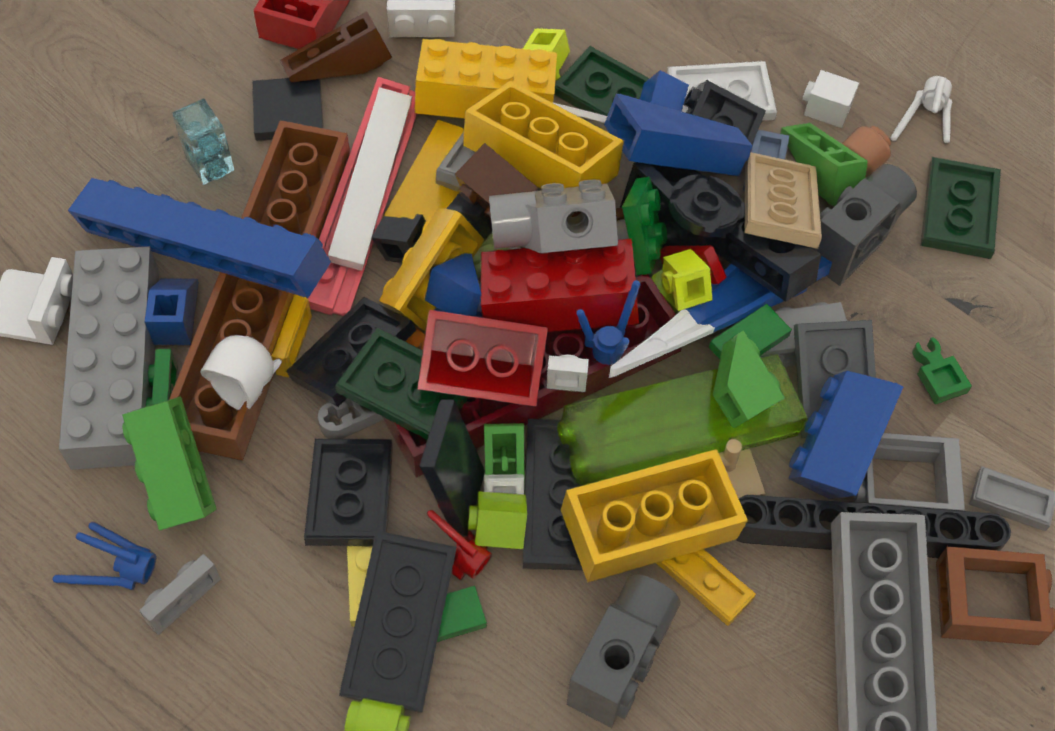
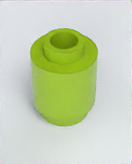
M363 698L362 702L352 700L348 709L344 731H409L410 716L404 715V706L366 698Z

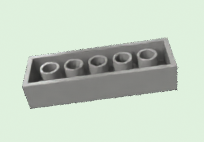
M150 246L75 251L59 450L71 470L135 465L136 457L132 445L126 441L123 434L122 426L124 419L122 414L146 407V399L152 397L153 387H150L148 368L150 364L155 362V345L144 321L149 289L158 282L159 270Z
M840 512L831 523L838 731H937L925 515Z

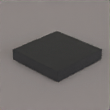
M289 78L252 81L254 135L256 141L273 139L280 120L323 128L320 79L291 82Z

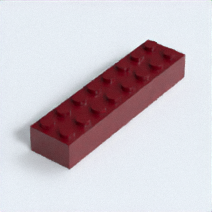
M648 274L635 278L640 282L637 295L639 324L626 326L624 338L629 339V344L622 357L644 342L676 315ZM603 327L591 328L593 334H596ZM582 329L547 332L536 406L469 397L459 412L474 447L477 449L484 446V424L524 423V426H526L528 419L545 417L681 352L682 347L609 378L612 364H602L594 358L593 348L586 347L584 344L585 336ZM569 354L581 359H589L585 392L548 389L549 356ZM383 417L415 477L423 475L420 462L427 440Z

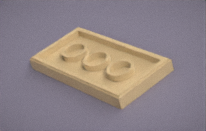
M750 152L749 159L745 162V233L818 249L822 234L816 167Z

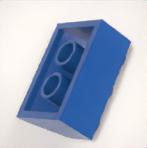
M845 371L829 377L820 393V397L823 398L822 404L818 412L814 411L806 423L805 432L808 433L802 447L799 446L794 451L790 459L789 467L793 469L788 479L828 499L857 496L903 386L851 371Z

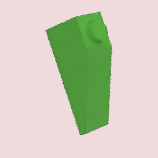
M804 123L781 127V134L789 136L788 148L796 162L816 167L818 195L825 199L828 204L836 206L840 195L847 187L851 186L854 188L866 177L868 161L813 124Z

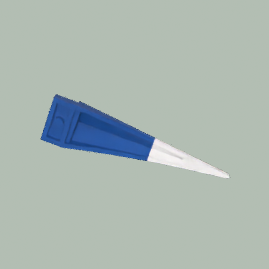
M822 256L820 257L817 280L828 275L832 265L831 261ZM730 264L724 270L727 278L719 284H711L712 301L681 310L653 335L611 366L609 378L739 322L765 304L773 307L784 302V300L733 264ZM806 288L805 290H803L802 292H800L799 294H797V295H800V294L806 292V291H807V288Z

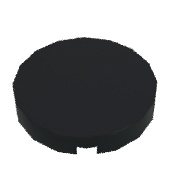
M690 175L676 183L672 189L668 207L672 217L682 228L692 234L703 237H721L731 233L738 225L742 216L743 209L740 206L742 201L731 185L712 176H709L708 179L699 178L700 175Z

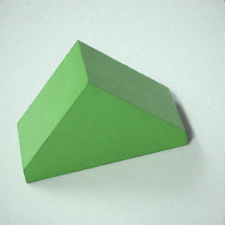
M524 423L484 424L485 475H524ZM524 475V495H525V475Z

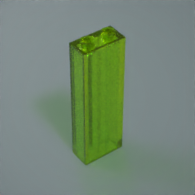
M775 354L763 357L761 360L768 371L778 379L781 392L785 398L734 429L713 396L718 369L564 406L561 422L557 423V429L561 443L563 445L569 444L572 455L570 456L572 473L576 479H581L584 486L717 449L718 453L724 452L727 442L731 439L741 442L742 451L796 437L800 434L808 417L779 355Z

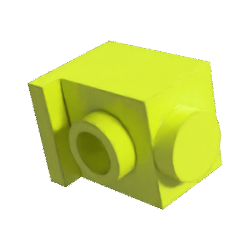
M535 28L523 49H542L548 52H557L555 80L558 81L560 78L559 70L570 53L565 29Z
M692 249L663 257L662 284L667 294L674 296L675 308L678 311L713 300L710 267Z

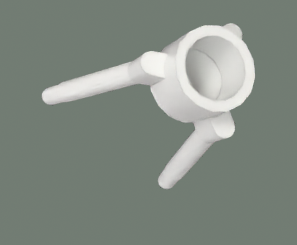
M934 76L926 81L924 89L916 92L914 101L891 135V141L897 140L919 105L923 104L927 110L933 113L943 110V142L946 144L950 142V110L952 100L949 97L952 84L948 79L942 76Z

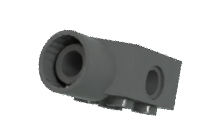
M881 165L867 179L864 178L854 188L851 186L847 187L840 195L837 205L833 209L827 207L821 212L822 239L818 249H813L819 252L822 257L832 262L830 272L826 276L839 286L883 244L899 216L915 201L917 197L916 186L905 171L894 165Z
M634 574L628 577L616 602L609 605L570 679L566 705L612 728L617 716L622 719L626 718L639 683L635 682V680L644 682L654 661L653 657L656 650L659 648L681 604L679 597L670 588L644 575Z

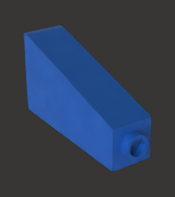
M622 94L615 95L604 123L610 134L624 140L622 152L632 162L739 176L745 162L749 159L753 146L737 127Z

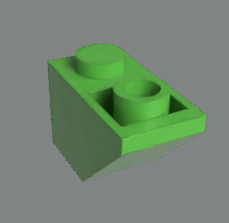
M744 330L723 344L713 392L715 400L733 429L785 398L781 392L778 379L768 371L760 358L757 345L747 337Z

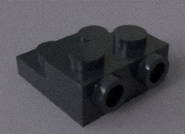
M708 80L697 86V88L692 87L684 101V106L688 107L686 113L737 127L751 144L766 110Z

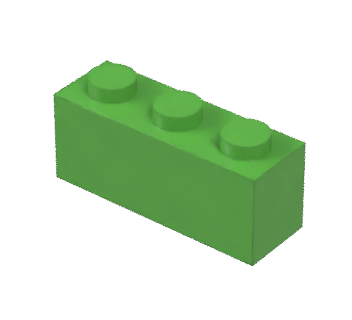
M181 396L122 414L124 419L122 426L123 434L126 441L132 445L136 457V475L140 482L145 485L149 497L147 500L148 512L150 517L157 522L158 529L163 530L202 519L217 510Z

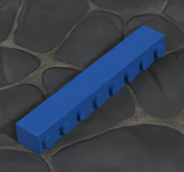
M91 178L68 209L69 213L88 233L135 247L150 246L152 252L309 298L331 263L322 248V242L311 234H296L289 232L279 225L267 226L249 217H244V219L234 217L220 209L212 211L202 208L194 202H179L168 195L161 194L158 196L150 194L142 188H128L113 180L106 182Z

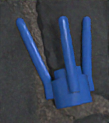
M638 280L632 283L616 327L605 326L599 329L596 334H593L585 312L582 309L577 310L579 323L585 336L584 344L586 347L593 348L594 358L602 364L613 365L621 359L629 344V339L624 338L640 288Z
M90 522L89 528L120 547L81 532L76 534V539L116 556L113 569L119 572L120 577L54 575L52 578L55 583L121 586L133 590L136 582L146 584L150 579L156 563V554L151 553L150 549L138 546L95 522Z

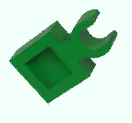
M932 337L927 344L931 352L924 351L919 342H917L912 350V354L917 362L924 365L920 367L917 375L935 405L967 394L970 391L972 385L954 355L944 359L941 355V346L937 339Z

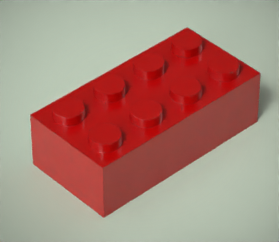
M620 239L617 246L539 253L528 248L481 252V308L483 318L548 328L547 332L582 329L577 316V310L582 309L591 328L617 326L632 283L636 280L632 239ZM637 297L627 325L639 324Z

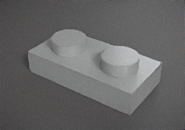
M203 554L196 561L193 560L186 563L178 571L176 578L164 589L160 588L154 591L146 599L144 606L139 612L157 635L163 632L221 580L215 565Z

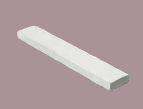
M379 87L328 253L331 263L363 271L412 96Z

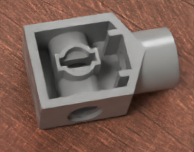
M584 180L579 182V187L564 188V185L560 183H552L541 186L540 191L489 196L494 249L522 246L539 253L618 245L615 199L608 184H601V180ZM582 211L578 216L568 217L571 212Z

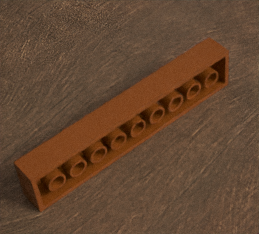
M280 120L241 218L249 217L260 224L271 227L279 225L289 232L300 235L308 233L319 239L350 155L348 134ZM222 272L219 273L170 396V399L181 396L198 451L243 461L272 378L263 387L261 395L250 410L247 408V401L237 410L218 395L210 381L204 378L200 371L215 346L223 339L233 335L254 338L263 344L272 356L294 294Z

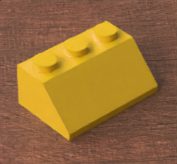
M438 208L434 216L425 222L422 234L414 247L405 253L402 265L394 278H391L385 284L382 292L383 295L379 302L388 309L410 319L415 326L426 332L428 312L437 308L425 301L432 268L464 253L472 254V257H474L485 239L461 213L455 210Z

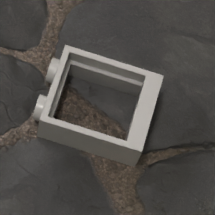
M883 433L857 496H853L854 503L965 511L959 439ZM873 459L934 463L936 502L875 498Z

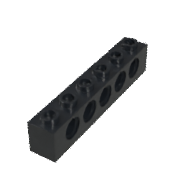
M651 164L673 187L680 179L690 175H700L699 178L708 179L696 170ZM741 202L742 216L734 230L721 237H712L709 246H713L718 255L785 302L817 281L821 254L812 247L745 233L744 202Z

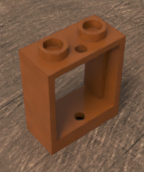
M946 547L937 559L936 571L941 638L1039 646L1054 632L1055 609L1050 607L1049 601L1052 574L1049 569H1046L1044 554ZM965 570L1026 574L1030 620L968 616Z

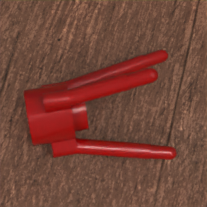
M429 510L427 512L428 517L457 543L455 545L457 548L451 574L459 580L465 574L472 579L476 578L492 557V553L487 550L488 547L475 545V536L470 530L467 537L462 536L435 511Z

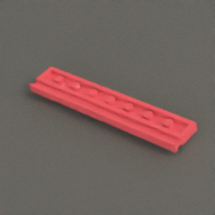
M378 77L319 237L323 244L322 248L327 256L379 87L412 96L374 232L383 218L418 115L415 114V91L410 90V86ZM371 240L363 271L330 263L315 289L307 298L311 310L331 316L333 313L344 316L352 309L374 245L373 240Z

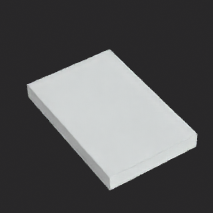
M765 61L668 67L667 74L689 84L687 94L692 87L697 88V86L708 80L766 110L762 121L775 120L777 110ZM683 105L682 112L686 113L688 107Z

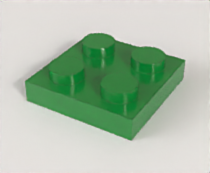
M644 177L636 178L622 206L628 237L632 239L633 258L637 275L652 273L656 261L661 257L662 246L667 243L666 226L664 222L660 223L657 212L660 210L659 192L657 189L652 188L651 178Z

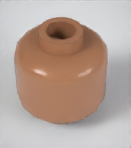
M866 126L858 127L842 143L868 161L866 177H869L879 166L888 161L891 156V141L889 137L875 126L870 128Z

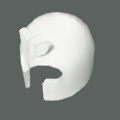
M233 335L223 339L215 346L200 372L204 378L210 381L215 391L227 404L239 410L247 401V408L250 410L261 395L263 387L271 380L282 361L280 359L273 361L266 347L254 338Z

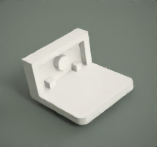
M387 0L389 37H454L455 0Z
M51 257L45 274L14 269L6 270L0 280V336L50 345L54 344L72 296L73 273L66 259Z

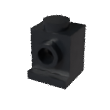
M416 214L414 219L384 216L371 238L386 261L402 263L405 253L414 247L421 236L426 220L422 214Z

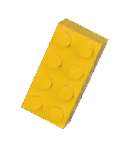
M423 39L415 82V114L465 118V111L508 81H512L553 103L557 52H548L542 49H518L510 46L479 45L474 42L459 43L442 39Z
M508 81L465 111L463 146L476 152L486 143L540 189L541 186L552 183L563 184L564 188L579 187V182L593 179L601 180V184H607L619 173L624 140L512 81Z
M717 449L566 490L561 507V513L587 582L736 540L748 521Z

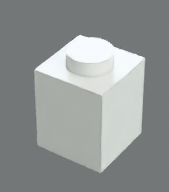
M821 70L816 82L809 81L802 99L808 102L804 115L842 128L852 106L859 83Z

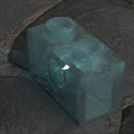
M204 98L172 112L185 157L203 185L220 179L234 171L224 128Z

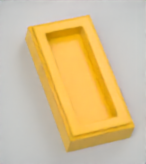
M296 294L293 296L271 356L273 361L276 359L282 361L279 368L275 371L276 375L289 378L286 370L296 362L312 318L309 300L306 297Z

